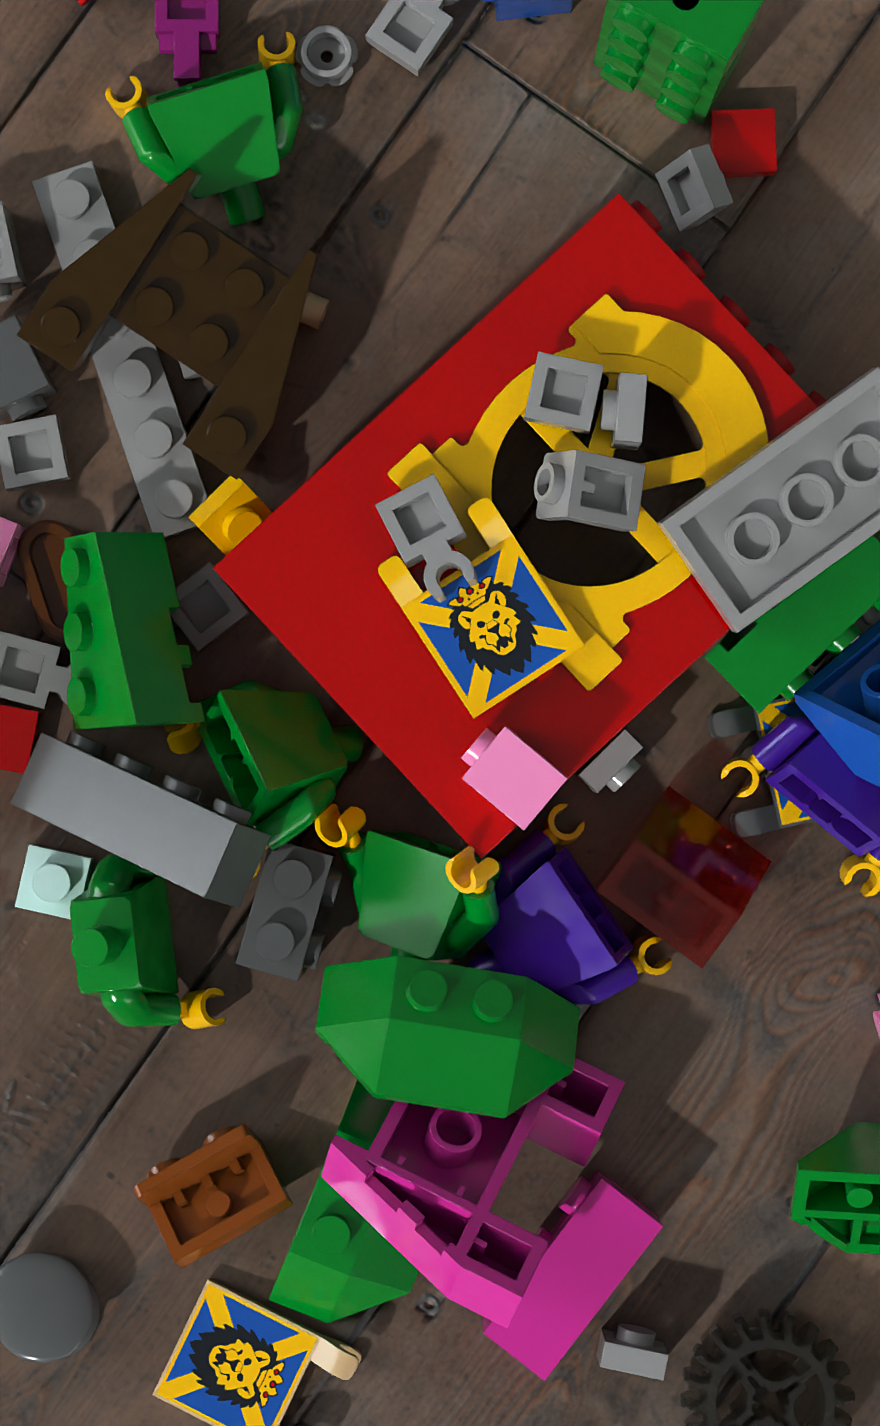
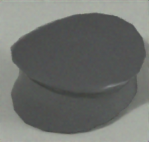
M34 1252L21 1254L2 1266L0 1269V1340L9 1351L23 1361L45 1364L77 1354L91 1341L99 1323L100 1306L98 1296L84 1271L75 1263L57 1254Z

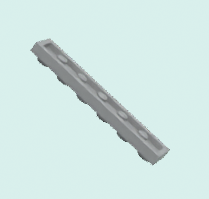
M92 161L32 181L62 270L116 228L97 170ZM112 317L90 352L152 532H163L164 539L166 540L198 529L188 516L209 496L193 451L183 445L188 435L157 346Z

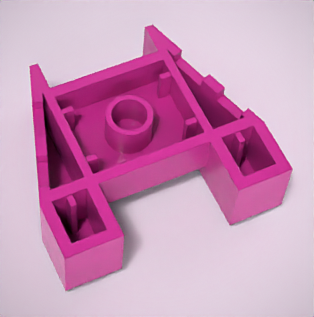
M575 1057L574 1070L570 1075L556 1082L505 1119L395 1101L369 1151L335 1134L330 1144L321 1177L443 1295L508 1329L549 1241L490 1211L526 1138L585 1167L626 1082Z

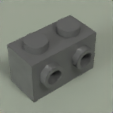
M292 841L287 842L276 851H273L270 847L268 848L236 960L237 965L294 981H299L304 967L316 970L326 933L315 930L321 906L334 907L343 871L332 868L336 854Z

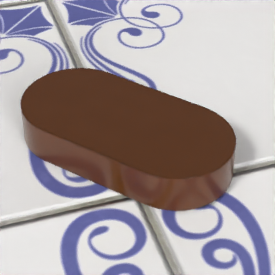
M42 520L30 525L22 533L17 545V558L41 629L51 639L65 644L63 630L65 619L68 616L67 586L62 580L60 564L63 552L65 551L64 538L77 536V534L70 527L59 521Z

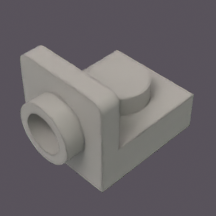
M580 450L546 453L543 465L539 468L534 482V494L537 500L536 518L548 521L569 520L623 532L637 531L646 465Z

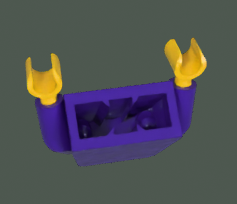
M804 712L783 719L752 746L753 754L749 758L735 757L726 762L722 768L721 779L726 777L731 769L740 766L747 768L752 774L750 784L742 788L736 794V797H747L753 794L758 787L759 774L765 769L772 771L765 781L854 853V855L847 857L840 867V878L844 885H847L852 880L856 871L869 869L871 870L870 877L863 884L860 892L863 896L870 897L880 891V787L856 776Z
M564 803L555 806L545 819V829L542 832L539 830L532 831L500 861L502 868L495 884L499 920L483 937L489 947L469 960V967L529 977L573 1004L595 1005L638 982V974L641 972L652 975L666 973L671 968L672 959L665 958L658 961L654 966H648L644 957L646 949L651 944L660 942L663 938L646 935L638 938L632 945L567 847L556 853V844L565 845L572 843L581 835L585 827V822L583 821L573 833L564 834L557 830L554 819L556 815L560 814L569 805Z

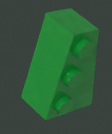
M91 532L64 538L65 551L61 558L60 570L62 580L67 586L68 616L65 619L63 632L65 644L70 650L71 680L67 687V704L70 712L73 714L74 730L143 728L205 722L201 703L189 702L182 668L190 667L192 660L189 646L177 645L169 611H176L180 606L163 532Z

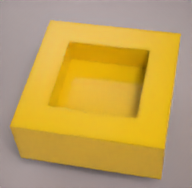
M229 476L188 518L227 555L273 512L240 478L236 480Z

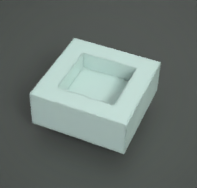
M29 844L15 907L71 919V900L87 890L94 858Z

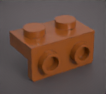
M246 1124L238 1127L227 1126L216 1130L204 1139L203 1147L182 1159L171 1158L160 1162L149 1170L147 1179L133 1187L138 1199L150 1209L174 1263L181 1268L188 1266L294 1205L262 1140Z

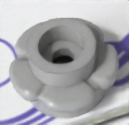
M322 25L301 38L296 47L295 56L297 62L301 63L302 66L300 70L301 75L308 83L316 87H322L325 84L338 87L352 77L354 72L352 65L358 60V49L354 40L340 31L338 27ZM324 52H330L333 55V59L331 62L325 63L321 60V55Z

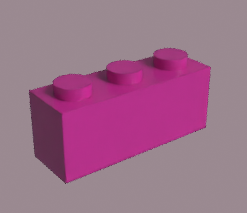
M597 1170L589 1181L580 1176L573 1183L558 1206L565 1213L550 1232L541 1227L535 1233V1235L549 1241V1244L508 1329L485 1317L482 1320L483 1334L544 1381L663 1228L658 1215L600 1170Z

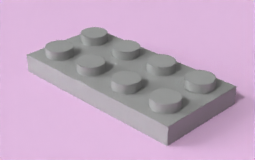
M879 367L867 371L657 522L732 632L738 633L880 530Z

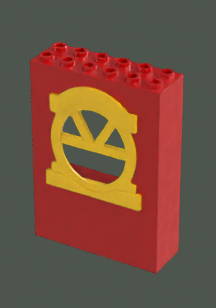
M619 193L213 567L218 575L467 844L475 849L474 851L481 859L518 826L462 779L471 766L462 760L461 757L486 728L497 736L505 726H508L569 779L730 628L657 522L640 505L637 531H629V533L658 564L634 578L605 586H575L561 583L539 574L585 646L476 718H473L378 573L379 565L390 557L398 556L402 561L403 559L375 505L435 474L467 535V538L451 546L452 550L462 553L471 561L490 549L468 517L467 509L480 498L487 497L492 500V475L496 457L511 426L520 415L524 418L538 351L603 365L602 374L606 375L609 380L606 390H615L616 381L620 373L647 375L648 382L672 395L691 416L701 436L702 448L698 451L642 463L646 465L642 491L696 478L703 479L706 488L827 401L816 391H812L807 395L790 377L795 372V369L787 357L771 343L762 347L746 330L751 323L744 311L726 295L718 300L701 282L706 277V274L700 264L683 248H679L674 253L657 233L662 227L652 212L638 200H635L630 205ZM601 408L588 448L570 430L526 421L554 452L580 450L608 457L614 456L616 448H611L612 431L600 430ZM425 560L410 568L407 567L422 592L427 590L424 583V570L427 565ZM458 569L446 570L441 575L440 581Z

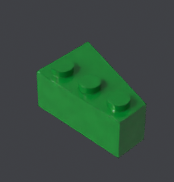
M876 532L738 633L731 631L704 656L758 714L779 694L787 702L794 697V693L815 676L808 667L825 650L834 658L862 632L855 622L872 605L880 612V532Z

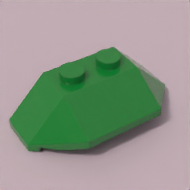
M391 956L325 966L315 1033L326 1045H330L343 1064L374 1098L505 1119L573 1072L580 1008L529 977L403 956Z
M357 1079L335 1134L369 1151L395 1101L374 1098ZM325 1158L268 1300L328 1324L409 1294L419 1270L321 1177L326 1161Z
M855 1122L797 1161L790 1206L791 1219L800 1225L806 1224L819 1237L846 1253L880 1254V1123Z

